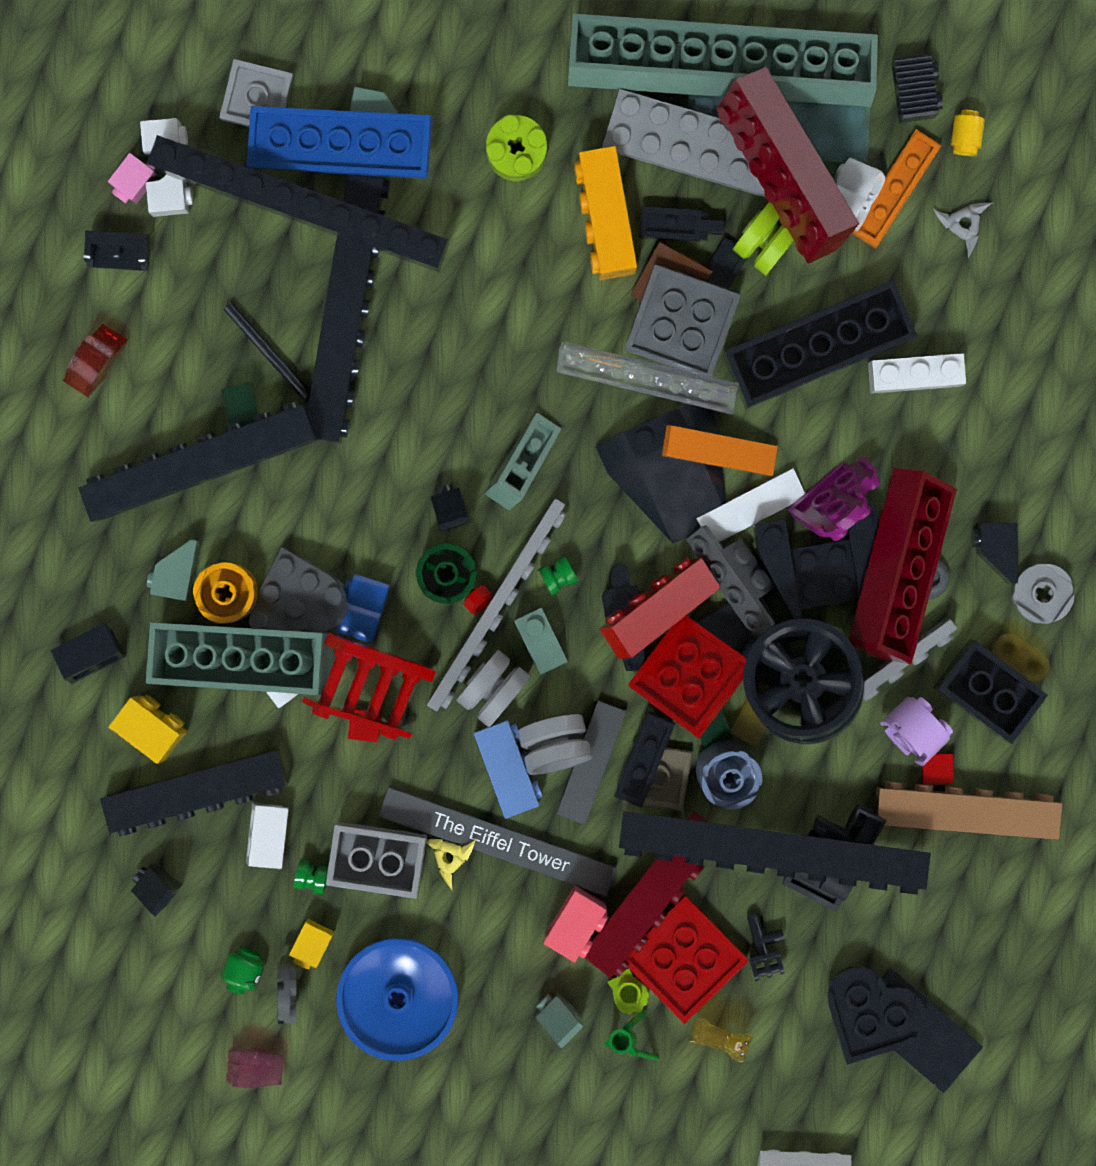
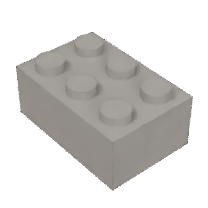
M338 821L334 826L326 885L417 899L427 835Z

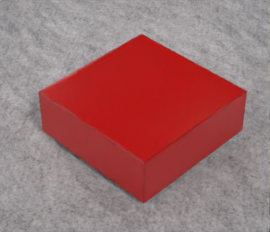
M360 709L354 710L355 713H359L362 715H365L367 711ZM379 712V713H378V716H377V719H378V720H381V713H382V712ZM349 721L348 739L378 742L380 730Z
M936 753L924 766H921L922 784H953V754Z

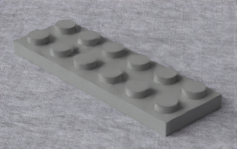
M619 89L602 148L616 146V152L619 155L765 197L763 187L757 177L751 173L749 163L743 153L736 148L733 136L727 126L721 122L720 118Z

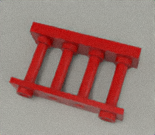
M328 633L324 644L335 649L333 655L336 658L319 701L303 697L302 703L312 707L311 713L319 717L329 719L331 714L381 730L380 735L393 740H397L398 736L410 739L412 733L398 726L415 683L418 684L420 679L432 682L436 671L420 663ZM354 656L358 658L357 663L359 665L343 707L333 706L331 702L347 661H351ZM375 664L381 665L379 670L382 672L365 715L355 713L354 710L370 668L374 669ZM398 671L402 672L404 680L387 722L378 720L377 716L392 677L396 676Z

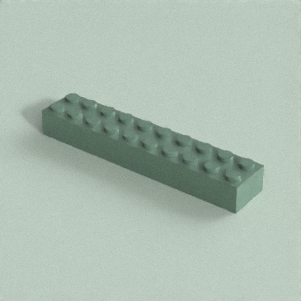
M573 14L568 86L725 97L736 79L766 67L786 101L872 107L877 88L878 35Z

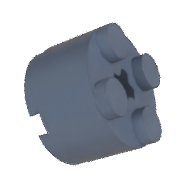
M723 740L713 743L701 752L697 758V779L705 796L714 805L716 804L730 810L739 809L751 803L757 796L756 793L762 784L761 769L751 751L738 740ZM731 772L732 775L730 777H726V774Z

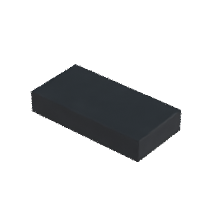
M726 237L722 240L707 266L713 270L708 282L730 289L746 259H743L732 250L736 243Z

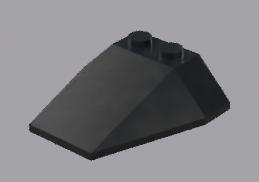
M706 397L680 406L595 446L607 474L672 544L691 536L701 528L697 520L698 517L726 503L722 467L662 456L667 425L719 435L718 423Z

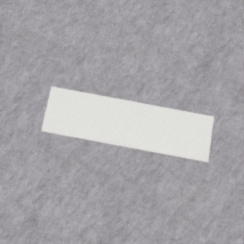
M791 469L698 517L697 520L701 527L707 525L717 541L720 542L794 504L805 492L794 469Z

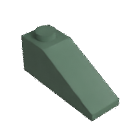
M535 413L497 470L484 494L507 510H510L520 502L559 435L561 428L539 413Z

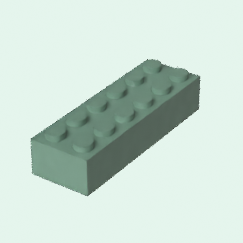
M150 622L146 684L321 695L333 665L334 649L324 644L327 633Z

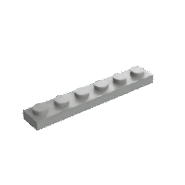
M943 619L918 638L912 661L914 665L925 660L929 656L927 651L936 644L940 648L954 638L952 633L957 630V627L951 619ZM887 660L864 677V700L867 701L880 692L878 687L887 680L889 683H892L899 679L905 673L903 668L909 664ZM839 695L822 707L827 719L840 710L847 699L846 696Z

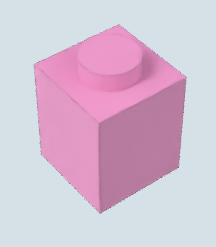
M129 153L108 180V183L114 187L111 193L126 204L130 199L137 205L147 192L146 182L155 181L158 175Z

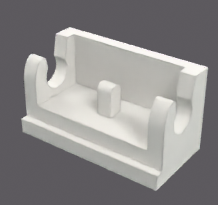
M252 802L246 854L248 866L282 869L288 808L282 805Z

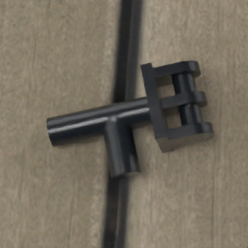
M758 913L747 915L758 955L749 959L755 982L760 981L759 977L766 975L768 978H771L772 974L780 972V975L785 974L779 951L769 953L767 946L785 940L782 929L764 933ZM776 958L777 963L769 965L768 960ZM763 961L764 967L756 968L755 963Z

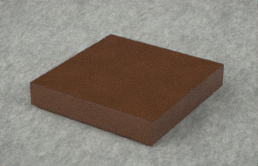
M660 241L631 296L642 301L655 263L708 281L713 270Z

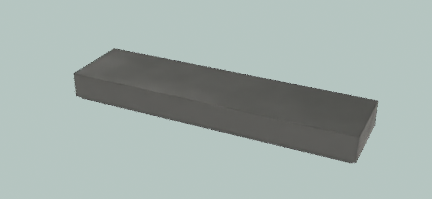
M601 701L597 702L584 740L590 744L593 757L591 760L573 767L557 815L585 825L626 710Z

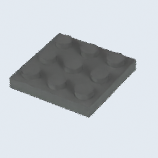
M655 263L625 351L711 380L741 293Z

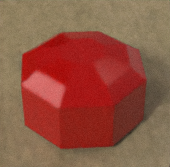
M481 585L469 593L464 599L463 605L473 615H476L491 603L493 595L484 585Z

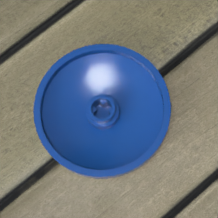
M409 938L383 939L363 948L347 964L337 988V1012L341 1025L348 1037L366 1053L384 1060H410L433 1050L449 1033L458 1009L457 983L448 963L437 951L428 945Z

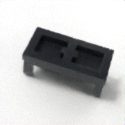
M85 230L84 262H87V267L148 272L151 238L145 234Z
M106 623L51 650L64 680L71 684L126 657L113 630H110Z

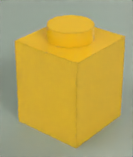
M307 919L289 954L294 957L293 962L305 969H310L311 966L317 968L335 931Z

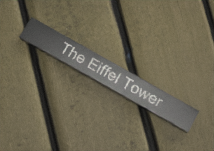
M392 787L388 788L379 813L380 817L462 846L476 840L473 847L476 851L604 896L608 894L617 869L616 866Z

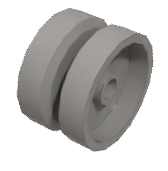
M499 649L486 664L483 662L466 683L468 687L456 700L464 708L470 710L482 698L485 699L486 703L479 710L477 718L488 727L495 722L531 677L522 668L516 667L504 679L501 674L509 666L510 659Z
M571 714L549 718L518 730L521 747L533 750L524 758L528 774L536 775L560 771L592 759L593 756L589 742L578 739L586 731L582 715Z

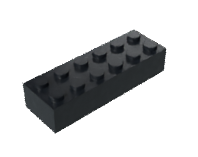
M892 280L724 351L722 355L746 410L913 340L917 337V333L896 283Z

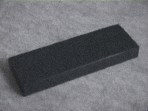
M647 711L614 797L641 808L643 807L675 722Z

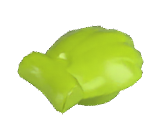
M630 969L623 972L620 977L607 982L613 989L615 1004L622 1013L629 1015L634 1012L641 1013L643 1006L647 1005L649 993L646 987L633 977Z

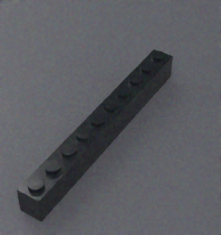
M159 135L156 136L147 161V165L154 171L436 272H440L449 247V241L446 238Z
M347 174L343 202L386 216V211L381 210L383 198L388 199L391 181L386 180L387 177ZM338 236L336 238L308 402L321 440L341 443L342 437L347 438L349 433L350 420L346 419L347 407L353 408L355 390L351 389L352 378H358L360 360H356L357 348H363L365 330H361L362 319L369 316L371 303L370 300H366L368 288L373 289L376 271L371 270L373 258L378 259L380 252Z
M623 811L619 848L625 849L624 855L642 857L643 851L655 853V859L673 861V856L686 857L685 863L703 866L704 860L716 861L717 868L734 870V865L740 864L747 865L746 872L765 874V868L777 869V876L795 878L796 872L808 874L807 880L826 882V876L839 878L838 884L857 886L858 880L869 882V888L887 891L888 885L900 886V893L918 895L919 889L927 890L931 857L929 852Z

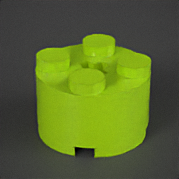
M507 115L499 120L489 131L486 140L489 164L497 175L508 181H522L537 175L544 166L547 157V140L542 128L534 120L521 115ZM521 143L523 152L517 151L515 155L512 154L510 145Z

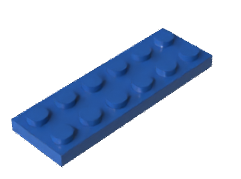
M251 106L246 167L257 170L428 179L433 117L431 115Z

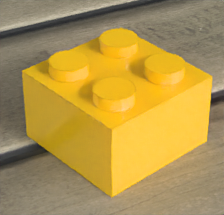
M147 694L145 696L131 697L109 725V728L156 764L167 760L188 732L183 727L185 722L171 712L169 715L158 709L161 704Z

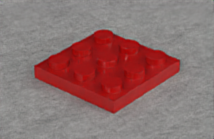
M684 616L670 628L627 686L699 739L743 681L746 658L688 616Z
M686 895L666 912V918L657 929L652 926L646 932L645 936L649 940L639 953L632 950L626 958L630 963L628 968L683 1024L701 1009L749 961Z

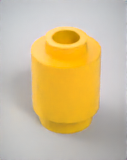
M962 110L961 115L954 116L951 146L954 147L953 154L977 156L978 149H981L985 122L984 118L979 117L978 111Z

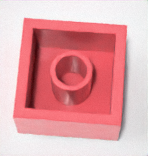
M574 885L544 934L543 944L574 963L578 957L584 959L593 944L591 942L592 938H590L594 930L600 932L608 919L606 903L581 887Z

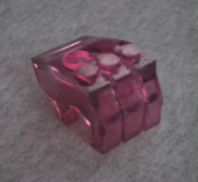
M232 1047L228 1050L227 1058L229 1061H227L228 1072H226V1081L232 1087L239 1088L282 1085L284 1055L262 1050L258 1047H253L252 1049Z

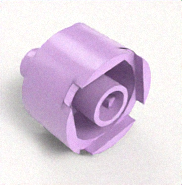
M907 696L880 724L881 726H888L885 733L904 754L908 756L912 752L918 757L914 762L924 766L950 740L949 736L953 733V730L944 720L940 719L938 721L930 713L933 708L925 699L919 697L916 700L914 697Z

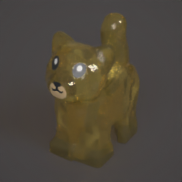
M697 1017L689 1041L698 1045L703 1044L719 1051H726L731 1058L742 1063L745 1061V1054L753 1038L749 1034H731L729 1030Z

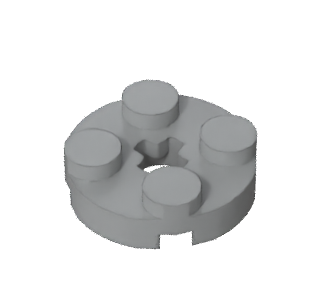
M1034 564L1025 568L1018 575V583L1013 584L1011 599L1019 614L1033 623L1055 622L1067 615L1073 605L1072 581L1069 575L1058 566ZM1045 585L1048 586L1049 590L1047 593L1051 596L1050 599L1038 601L1036 589L1038 587L1044 588Z

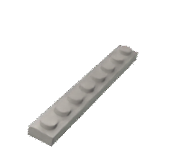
M554 499L428 702L427 706L436 712L441 706L445 709L448 707L455 696V693L451 691L456 681L463 683L471 670V667L467 666L472 655L479 657L487 642L483 640V637L488 629L494 632L502 620L503 616L499 614L504 604L510 606L517 596L519 590L514 587L520 578L524 580L528 578L535 567V564L531 563L532 558L536 552L542 555L551 541L547 537L552 526L558 529L566 517L567 513L562 511L565 504L559 500Z

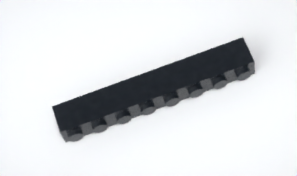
M298 401L282 406V412L272 416L270 412L262 413L253 417L254 423L243 426V423L239 422L225 427L226 433L215 436L213 432L198 437V443L188 447L187 443L169 448L170 454L160 457L159 453L146 456L141 459L143 464L132 467L131 463L114 468L115 474L104 477L103 474H98L87 478V484L78 487L90 522L110 518L321 440L310 406L299 405Z

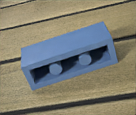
M507 719L490 727L474 731L475 739L505 819L539 807L538 799L542 798L543 795L537 780L531 782L524 761L527 752L521 753L518 747L519 737L516 723L510 725Z

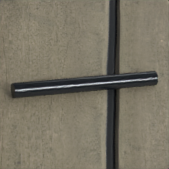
M233 302L229 303L223 309L295 392L303 400L307 399L310 396L311 390Z

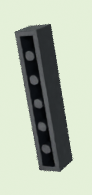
M278 748L100 798L109 834L118 832L119 837L137 832L136 826L147 824L148 829L166 824L165 818L177 816L179 821L195 816L194 810L206 808L208 813L225 808L224 802L234 799L237 805L254 800L253 794L264 792L265 797L283 792L282 786L288 784V779Z

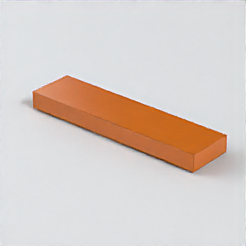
M917 129L914 131L886 175L883 187L871 205L864 223L858 231L854 230L852 232L854 236L873 248H877L942 145Z
M667 425L662 456L773 476L778 446Z

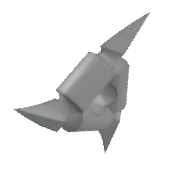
M993 203L970 204L969 207L962 208L950 216L933 209L946 229L950 228V231L961 239L966 240L968 258L979 237L977 236L980 222L979 214ZM967 218L970 221L969 228L961 227L960 219Z

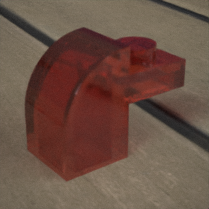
M102 324L92 336L89 334L81 343L68 365L63 382L89 397L105 379L109 365L126 347L128 339Z

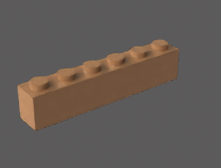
M885 781L884 787L876 786L874 814L886 820L884 826L1059 840L1062 803L1054 801V795L1036 794L1035 799L1023 798L1024 793L1005 791V796H993V790L975 789V794L963 793V788L945 786L944 792L933 791V785L915 784L914 789L903 788V783Z

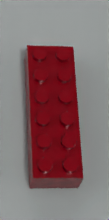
M765 67L736 79L717 108L719 118L733 136L736 148L743 153L749 163L751 173L759 180L764 189L765 197L773 204L779 214L781 224L789 231L795 241L797 251L803 255L808 264L838 251L859 225L842 193L768 69Z
M894 468L849 637V641L857 649L882 660L912 664L957 492V489L925 471Z

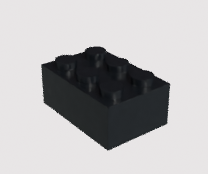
M971 639L967 641L933 687L1002 740L1010 744L1015 741L1048 696V694L977 641Z

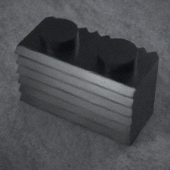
M931 54L894 58L891 65L899 123L936 118L939 110L943 108L941 92H936L935 80L939 78L937 62L931 60Z

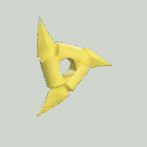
M427 839L426 844L435 849L437 865L441 869L439 872L452 890L451 873H454L465 860H468L476 840L462 848L460 845L448 841L443 842L442 839ZM446 852L454 856L452 862L448 861Z

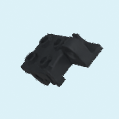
M857 803L845 828L817 815L814 820L813 830H810L807 836L874 845L886 820L873 814L871 809ZM796 872L795 878L784 877L782 883L836 912L853 888V886L838 884L839 878L826 876V882L807 880L808 874Z

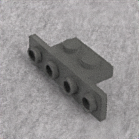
M704 525L686 540L697 558L703 559L721 587L720 591L752 637L756 639L773 627L775 622L759 599L772 592L776 587L744 541L740 539L723 549L707 525Z

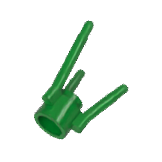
M643 1009L641 1013H638L629 1022L625 1023L623 1028L613 1031L609 1040H606L604 1043L606 1047H611L618 1054L628 1052L632 1057L638 1056L654 1061L659 1060L658 1055L638 1050L635 1047L637 1036L632 1029L647 1014L646 1009Z

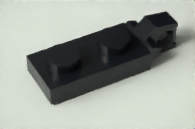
M641 207L639 238L700 242L707 241L708 235H723L724 221L709 220V213H704L702 210Z

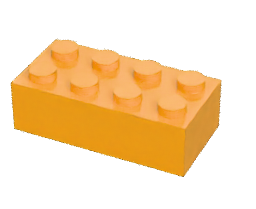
M616 146L579 152V161L574 162L576 184L583 185V192H579V201L582 215L588 214L589 222H585L584 228L587 244H593L594 252H590L592 273H598L600 281L635 275L637 264Z

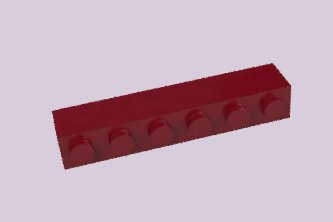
M695 811L687 819L708 822ZM673 856V861L656 859L592 941L593 944L584 958L610 979L614 974L620 977L630 964L626 958L632 950L639 953L649 940L645 936L646 932L651 926L656 929L660 926L667 916L663 910L670 901L674 905L677 904L686 892L682 888L688 878L694 881L704 869V865L685 863L686 857Z

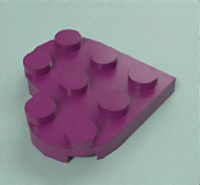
M858 457V462L851 465L843 462L831 470L787 510L794 519L817 535L831 537L834 541L840 540L847 534L851 526L869 515L871 508L867 504L868 499L865 494L868 491L874 490L880 484L877 470L866 457Z

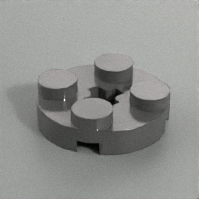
M277 963L278 1025L296 1023L295 964Z

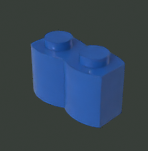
M354 574L353 580L347 578L344 591L349 608L346 618L337 627L336 632L372 643L390 585Z

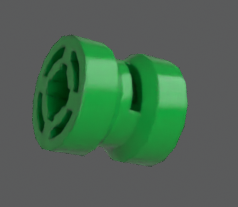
M565 555L558 558L555 564L551 566L545 565L538 569L551 595L560 592L561 587L566 584L571 586L578 582Z
M300 859L293 888L299 890L307 888L311 889L314 894L323 895L329 866L324 864L316 866L312 865L309 860Z

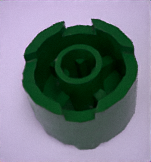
M449 543L435 545L425 551L419 559L416 569L418 586L423 594L432 601L442 604L459 602L467 597L475 587L478 576L476 562L471 554L462 547ZM450 565L453 567L452 572L455 573V577L443 582L441 580L442 575H439L440 568L446 569Z

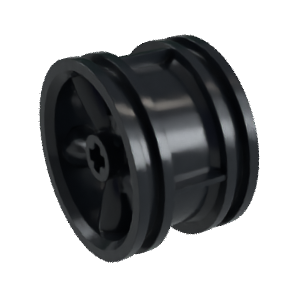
M793 619L779 623L768 629L757 639L746 658L743 683L747 700L760 722L771 733L783 740L797 744L825 742L848 728L859 713L864 698V676L860 659L848 638L827 623L813 619ZM807 640L804 657H797L792 660L782 647L793 641ZM831 647H833L846 660L850 670L826 673L820 662ZM764 665L782 672L780 676L781 685L759 692L760 675ZM802 673H807L808 678L812 682L807 683V687L802 688L799 682L796 681V678H801ZM824 690L847 697L840 710L829 719L826 718L817 700ZM790 698L795 702L801 703L802 726L787 724L778 720L773 715Z

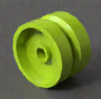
M770 202L762 211L759 210L743 230V236L732 249L743 259L749 258L758 246L763 249L754 261V268L765 276L794 241L789 231L783 225L777 224L780 220L779 214Z

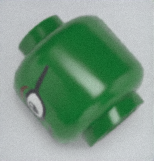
M238 947L237 951L228 953L220 975L221 979L228 984L227 990L243 995L245 991H252L258 987L265 967L263 961L260 960L261 955L243 947Z

